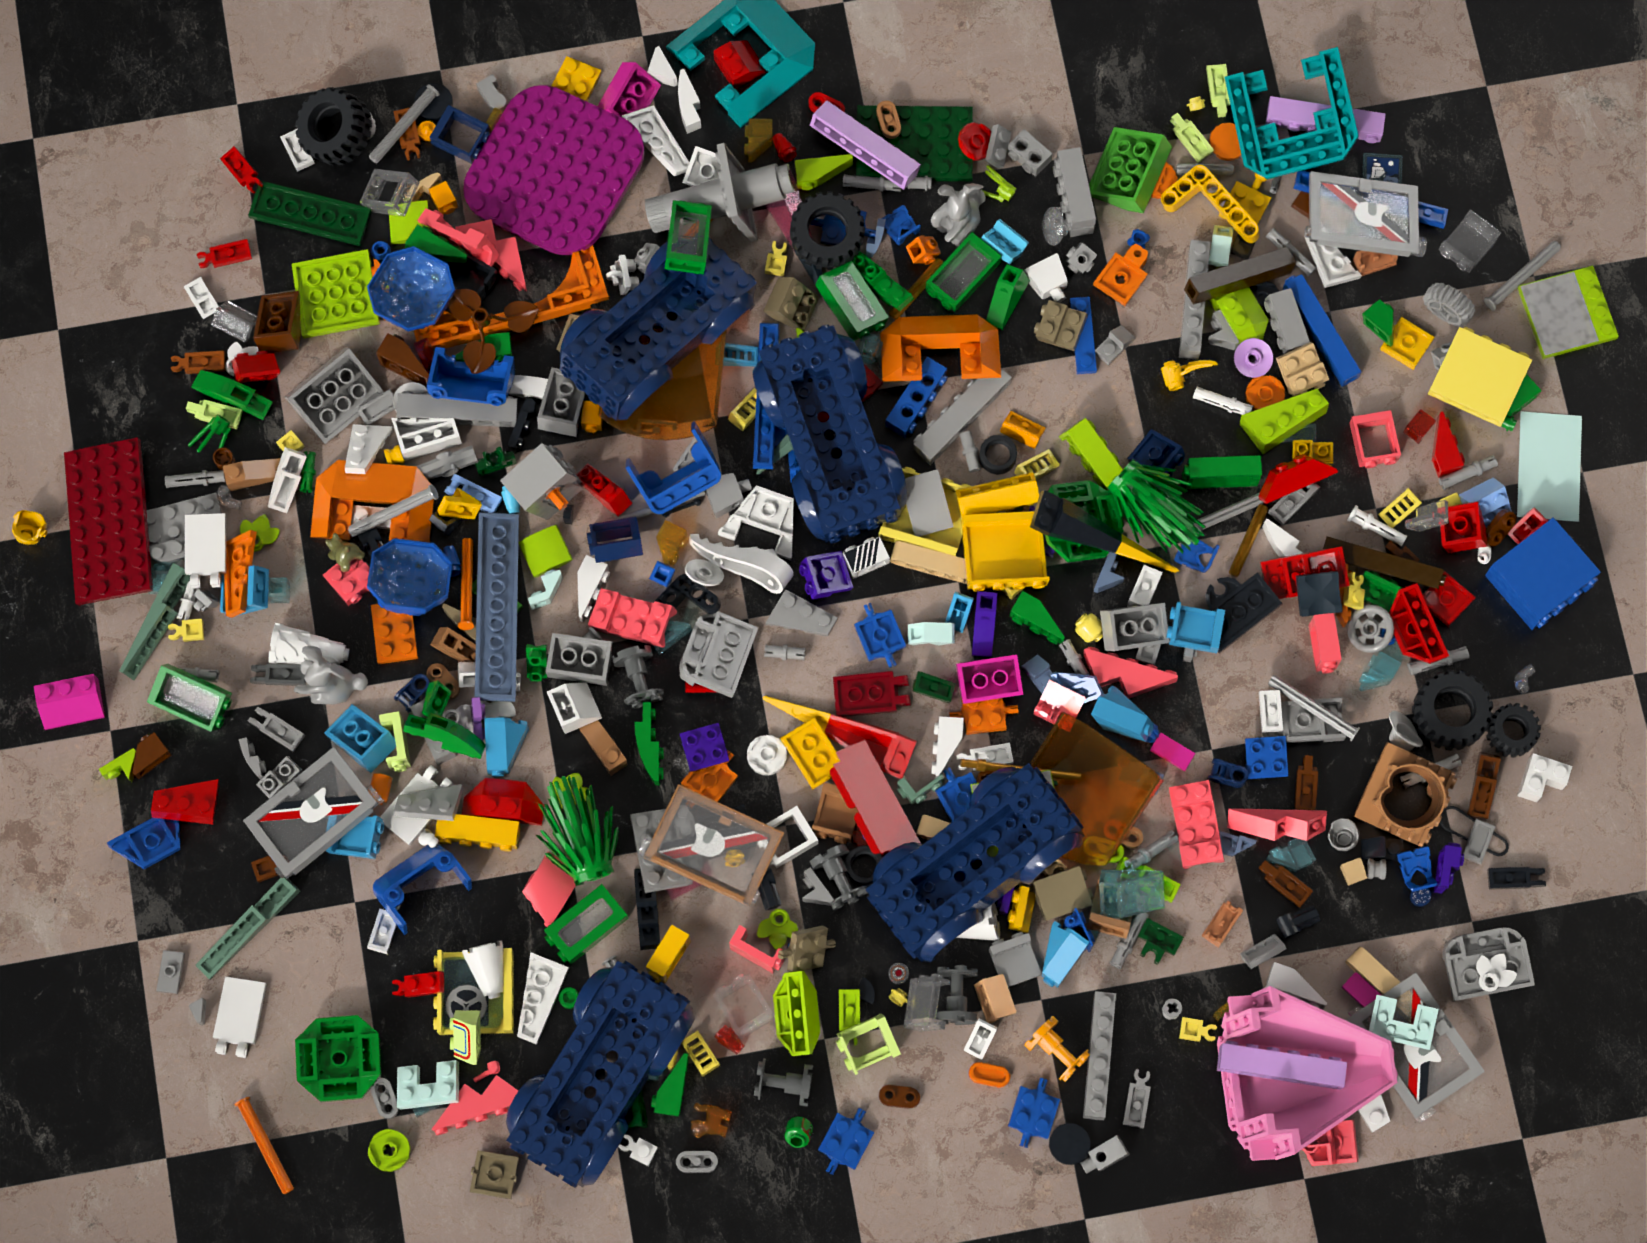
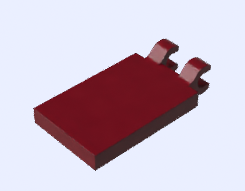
M893 671L833 677L837 716L849 717L897 712L896 706H911L909 695H898V687L909 686L908 675L894 677Z

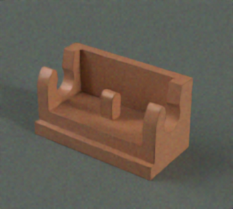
M1360 250L1355 253L1353 261L1356 269L1364 276L1397 265L1398 255Z
M1229 901L1224 902L1202 934V937L1219 948L1243 910L1239 907H1233Z

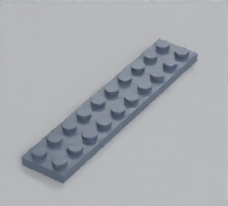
M479 513L474 698L480 697V701L515 702L519 514Z

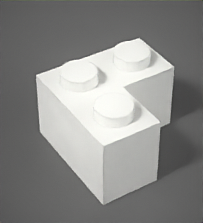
M1533 753L1528 758L1517 796L1538 802L1542 797L1545 785L1563 790L1568 783L1572 766Z

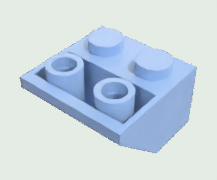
M1494 477L1459 494L1462 504L1479 502L1486 528L1499 511L1503 509L1512 511L1505 486Z

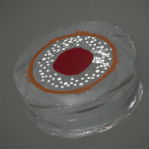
M903 963L893 964L889 968V979L895 984L906 982L909 977L907 966Z

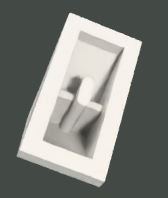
M659 46L656 47L647 73L659 83L673 87L677 86V77L661 48Z
M979 1018L964 1051L982 1060L996 1034L997 1027Z

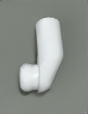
M1489 545L1478 548V561L1481 564H1487L1491 559V547Z
M424 829L418 839L421 845L425 846L428 844L431 848H434L439 840L434 837L435 835L429 829Z

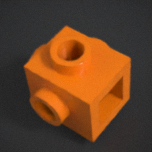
M918 236L906 246L913 264L924 263L928 265L934 262L935 257L941 254L938 243L933 236Z

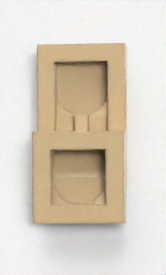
M438 172L431 174L415 184L405 194L406 202L418 201L424 193L430 195L428 189L443 182L441 174Z

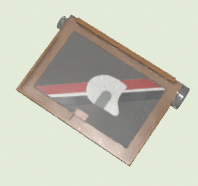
M678 784L653 838L645 837L638 855L750 907L751 903L756 904L760 896V892L757 890L784 832Z

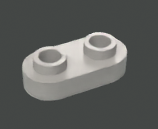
M379 1078L371 1088V1093L378 1113L385 1119H392L399 1112L397 1099L391 1083L385 1078ZM380 1086L386 1087L383 1093H380L378 1090ZM387 1105L392 1106L391 1112L385 1111Z
M684 1151L677 1156L676 1165L683 1173H710L717 1168L718 1159L711 1151ZM685 1159L691 1161L689 1166L683 1165ZM705 1159L712 1161L710 1166L704 1165Z

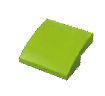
M427 200L389 206L391 244H405L417 224L421 227L425 226L417 220L425 208L428 209Z
M557 525L545 528L518 542L533 577L536 578L553 568L558 569L573 560Z

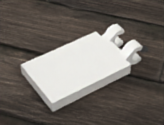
M226 514L185 515V574L191 575L190 586L192 588H200V576L210 575V585H212V588L220 587V574L226 573Z
M430 765L423 776L417 773L399 795L454 786V784L446 777L438 786L432 779L439 772ZM397 796L380 818L383 819L384 825L410 846L432 819L395 816L394 808L398 799Z
M225 977L213 1038L218 1039L215 1049L217 1054L226 1055L227 1045L231 1043L238 1044L235 1055L246 1058L248 1044L255 1045L267 986L266 983Z

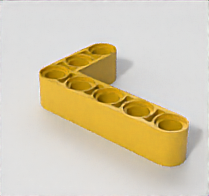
M1204 165L1193 167L1161 195L1164 209L1167 212H1175L1201 191L1246 242L1254 243L1259 239L1260 232L1257 223ZM1199 173L1205 174V177L1202 179L1196 178ZM1183 186H1190L1188 191H1181ZM1211 187L1218 188L1215 193L1208 192ZM1169 198L1175 199V202L1172 204L1166 203ZM1223 201L1230 202L1227 207H1222L1221 203ZM1236 215L1243 216L1239 221L1233 220V217ZM1252 228L1255 230L1252 235L1246 234L1248 229Z

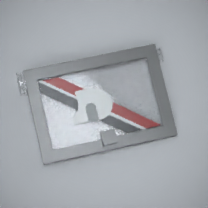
M1311 171L1309 174V226H1306L1304 235L1309 238L1310 242H1316L1317 245L1405 257L1410 255L1423 257L1427 241L1426 238L1419 237L1418 186Z
M333 747L243 821L277 865L274 869L281 878L285 876L288 879L293 874L299 873L374 812L373 809L384 800L372 785L366 789Z
M1414 973L1382 996L1397 999L1393 1020L1408 1024H1414L1418 1004L1439 1009L1430 1050L1391 1041L1395 1053V1068L1398 1072V1083L1393 1087L1418 1123H1421L1436 1113L1433 1106L1485 1071L1417 973ZM1375 1000L1362 1009L1358 1006L1348 1013L1350 1017L1347 1020L1369 1031Z

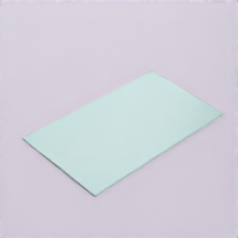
M1520 412L1517 517H1523L1529 510L1535 507L1546 519L1554 517L1555 520L1579 522L1582 416Z

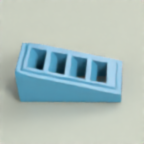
M720 342L717 347L716 364L720 366L755 367L758 363L759 347ZM724 351L727 352V358L724 357ZM732 352H735V359L732 358ZM740 352H743V359H740ZM748 352H751V360H748Z

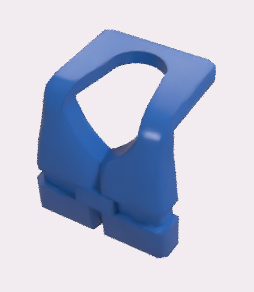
M905 205L895 209L892 214L881 218L886 219L884 229L897 245L904 243L906 237L914 233L916 235L920 233L921 225L916 226L912 217L909 216ZM902 229L909 230L905 234L901 235Z
M1199 540L1198 545H1194L1192 542L1188 545L1191 548V551H1189L1181 543L1183 554L1178 550L1174 562L1186 565L1185 567L1202 573H1206L1210 568L1220 547L1216 545L1212 548ZM1212 554L1209 562L1204 567L1200 562L1199 555Z
M1428 846L1396 854L1404 882L1412 892L1437 886V881L1432 877L1430 850ZM1416 870L1426 876L1427 884L1416 885L1411 882Z

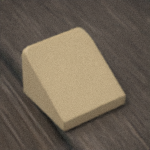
M1361 857L1340 866L1348 886L1367 879Z

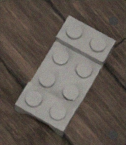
M1342 698L1314 699V701L1342 718ZM1294 701L1281 702L1283 731L1262 732V737L1286 736V743L1321 740L1333 742L1344 741L1346 738L1345 734Z

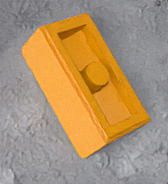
M1010 411L1002 424L1000 432L1035 449L1046 428Z

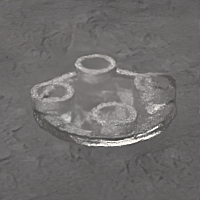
M1050 207L1043 217L1042 230L1044 238L1048 244L1053 246L1058 245L1063 236L1068 234V226L1064 223L1061 207Z

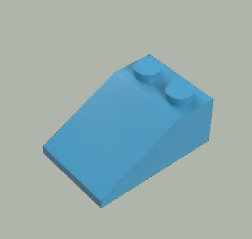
M353 704L324 732L327 737L370 773L396 748L395 738L392 734Z

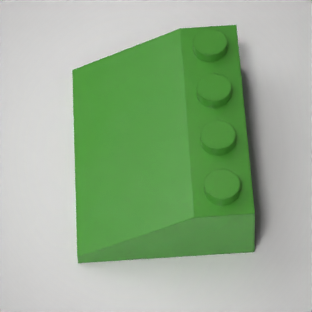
M1114 127L1089 183L1091 197L1127 211L1144 213L1172 149L1166 137L1162 134Z

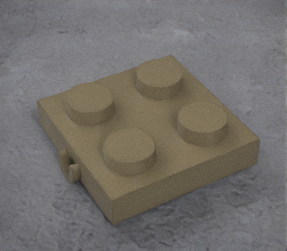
M478 1150L475 1166L471 1169V1175L473 1176L470 1193L512 1199L514 1184L517 1182L518 1177L516 1173L519 1157Z

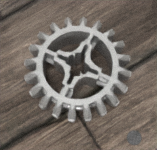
M1444 283L1432 284L1427 289L1423 298L1427 309L1449 325L1453 324L1460 327L1467 325L1476 311L1474 304L1467 298V295Z

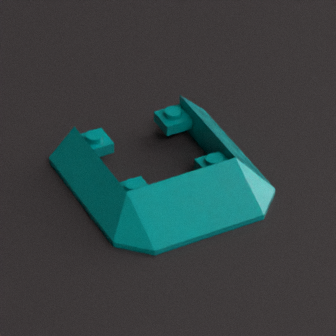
M723 0L666 46L668 51L690 71L705 60V56L696 47L723 25L733 36L749 25L772 49L759 59L760 65L768 72L765 76L741 95L730 83L715 95V98L728 111V115L740 128L813 70L815 42L775 0Z
M1338 47L1320 51V55L1301 59L1306 80L1325 76L1332 107L1313 112L1317 130L1279 140L1275 123L1260 127L1256 126L1250 95L1268 90L1263 70L1245 75L1241 72L1224 77L1244 167L1266 179H1271L1345 159L1359 135Z

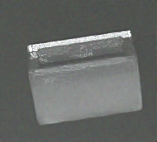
M226 301L216 308L211 325L246 342L249 340L252 327L256 324L257 316Z
M1441 500L1417 508L1416 517L1406 520L1405 528L1421 532L1447 524L1448 501Z

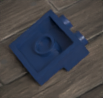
M1151 429L1127 459L1129 462L1134 459L1143 465L1174 469L1176 465L1180 466L1184 462L1185 453L1182 446ZM1169 471L1164 472L1169 474V477H1171L1173 474V472Z

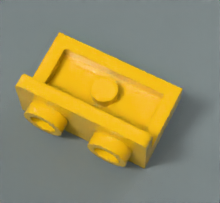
M1020 886L1013 891L1011 899L1013 905L1008 915V929L1024 933L1029 932L1035 902V894L1029 892L1030 887Z

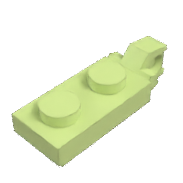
M1226 64L1207 65L1206 71L1212 107H1217L1218 118L1226 117V106H1230L1224 78L1228 76Z
M1178 113L1171 117L1170 122L1174 126L1173 131L1197 163L1214 152V149L1192 121L1188 119L1183 120Z
M208 400L199 401V404L188 401L186 407L187 412L195 414V418L205 422H210L218 414L230 422L228 427L236 430L243 413L242 409Z

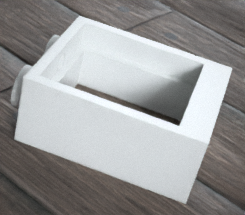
M798 806L766 824L775 828L792 817L807 840L779 858L774 854L770 866L774 864L776 869L818 844L817 837ZM767 840L756 842L759 848L763 847L766 849L768 845Z

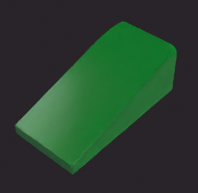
M438 680L429 683L422 714L427 718L430 713L442 716L452 691Z

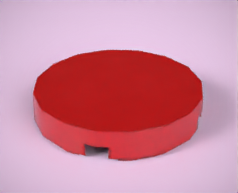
M976 122L965 125L958 136L959 147L968 158L975 161L985 159L991 130L984 124Z

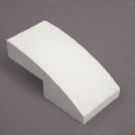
M201 277L184 286L203 319L220 310Z
M515 375L509 395L526 399L527 396L543 399L548 379Z

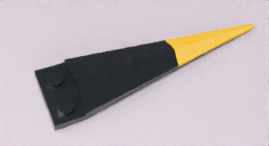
M1046 490L1040 492L1031 521V528L1047 536L1119 554L1174 573L1179 572L1176 567L1067 499L1060 498Z

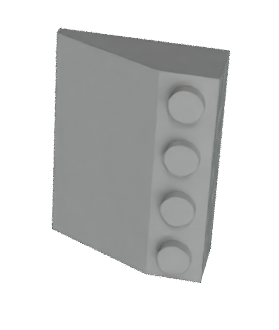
M345 347L284 397L322 442L326 444L360 416L356 409L384 393V391L353 352Z

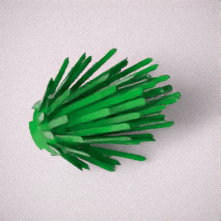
M1133 459L1107 487L1114 496L1121 529L1124 527L1122 520L1124 512L1126 520L1139 544L1140 541L1137 533L1139 532L1142 538L1144 534L1134 516L1135 514L1146 533H1151L1166 553L1168 549L1162 542L1169 548H1171V544L1163 534L1182 554L1183 549L1177 544L1178 541L1191 551L1188 545L1191 542L1194 545H1198L1199 540L1197 538L1199 534L1205 536L1194 526V523H1197L1202 528H1206V526L1188 512H1193L1197 516L1204 512L1179 496L1182 492L1186 493L1188 490L1177 485L1182 483L1190 486L1192 483L1169 477V474L1164 473L1165 471L1174 472L1176 469L1143 465Z
M562 776L561 779L565 787L564 791L561 790L558 781H555L554 785L552 782H549L550 786H547L551 797L548 801L558 823L548 804H544L547 813L542 804L538 805L553 830L552 834L565 851L567 857L544 830H540V832L548 842L540 835L536 836L560 860L558 861L550 853H545L546 857L551 860L550 862L571 876L575 885L579 886L583 885L584 881H595L614 872L612 861L619 830L618 827L614 829L610 848L612 806L610 812H605L604 840L602 845L598 810L595 805L592 785L585 791L587 811L582 788L580 787L578 790L575 777H572L571 780L570 776L567 779L565 776Z

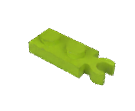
M839 989V1031H844L860 1023V989ZM857 1037L853 1038L854 1046L858 1043Z

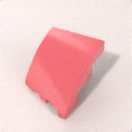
M550 853L553 857L560 861L555 855ZM545 855L538 869L530 876L522 892L532 903L534 910L540 913L545 921L544 925L548 927L554 922L576 885L571 876L550 862L551 860Z
M1354 1120L1342 1121L1302 1149L1312 1166L1359 1162Z

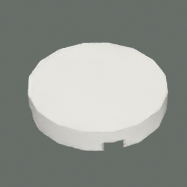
M773 735L759 736L750 743L747 749V760L750 767L756 773L773 775L784 767L787 761V750L779 738Z

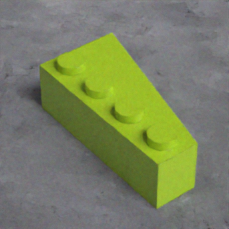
M1314 389L1241 415L1240 426L1261 453L1265 454L1326 414L1329 403L1318 389Z
M1084 418L1058 437L1062 441L1067 440L1070 446L1069 450L1073 455L1081 457V465L1085 470L1094 473L1092 476L1094 481L1104 490H1108L1107 487L1125 468H1121L1118 464V457L1108 450L1105 439L1102 436L1099 437L1095 432V425L1090 420L1087 421Z

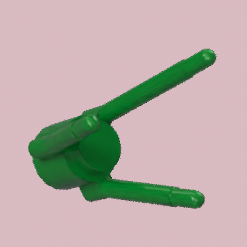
M217 414L188 443V446L191 447L206 431L211 429L197 449V452H201L214 433L218 435L223 433L219 448H223L227 435L231 430L228 427L230 422Z

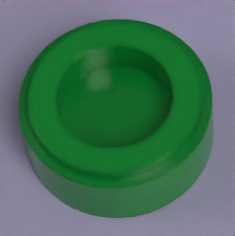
M571 987L563 989L559 994L561 1005L567 1009L574 1008L579 993Z

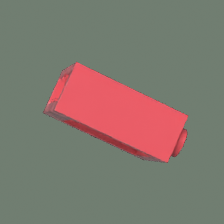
M1391 410L1353 416L1351 418L1350 428L1359 467L1373 468L1377 464L1382 463L1392 465L1399 460L1401 452ZM1385 425L1391 454L1365 458L1359 429Z
M1334 613L1314 615L1309 624L1316 672L1322 671L1323 674L1332 673L1337 669L1342 660Z

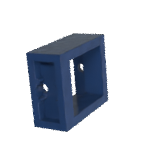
M448 105L431 133L430 140L432 145L472 164L477 159L478 153L482 151L481 148L487 142L491 131L488 124ZM454 120L481 132L469 153L443 141Z
M636 516L589 524L590 532L587 533L590 556H595L596 563L643 555ZM632 537V539H627V540H621V541H615V542H609V543H603V544H598V543H597V542L615 540V539H620V538Z

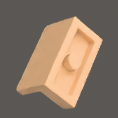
M1003 974L982 979L974 984L986 1022L992 1023L1001 1017L1016 1013Z

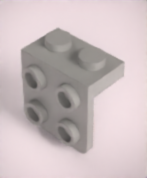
M1023 932L1012 935L1010 940L1004 941V939L994 941L992 943L993 946L989 948L997 974L1004 975L1008 987L1036 978L1041 974L1031 947L1029 933L1023 934Z

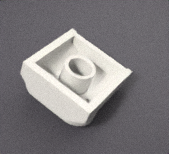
M695 146L682 183L696 186L718 179V171L721 170V165L718 164L715 153Z

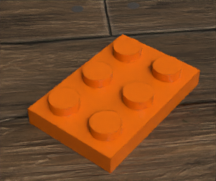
M379 604L371 605L377 663L385 664L418 659L413 616L385 610Z

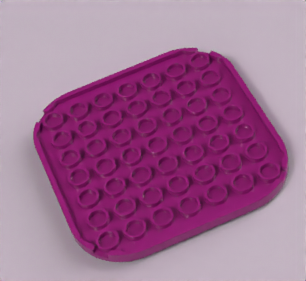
M547 85L533 86L518 93L506 106L491 135L487 138V142L481 148L482 151L478 153L477 159L474 160L465 176L463 185L464 197L471 211L484 221L492 219L494 226L549 252L559 255H571L573 252L582 249L584 251L599 239L640 170L645 156L643 140L637 128L620 116L556 87Z

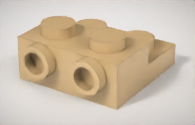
M1312 342L1276 358L1288 393L1293 396L1308 392L1307 390L1313 387L1314 389L1322 388L1325 386V382L1329 380L1324 364L1319 360L1314 343Z

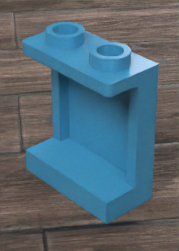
M255 565L249 566L246 612L239 615L268 608L269 569ZM222 574L220 612L226 614L224 574Z
M1177 602L1170 612V619H1173L1172 626H1168L1166 638H1170L1169 645L1217 654L1225 610L1217 609L1215 612L1182 606L1181 602Z
M348 814L330 815L327 831ZM373 815V817L367 816L329 847L326 852L336 855L376 859V855L380 851V834L384 831L383 819L377 815Z

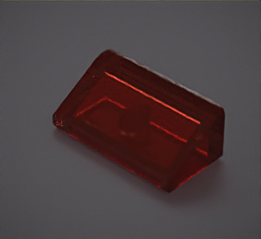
M423 338L415 342L414 347L423 367L429 374L434 352L428 338Z

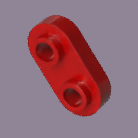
M816 92L809 97V108L814 113L820 107L816 106L815 103L823 104L826 100L845 113V107L840 101L823 93Z

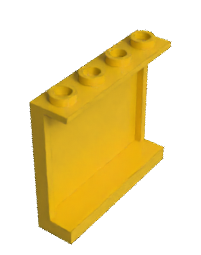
M1034 511L963 515L961 526L968 590L973 589V591L977 592L993 588L995 591H1000L1009 587L1020 590L1028 586H1033L1035 589L1047 586L1050 577H1047L1043 533L1030 527Z

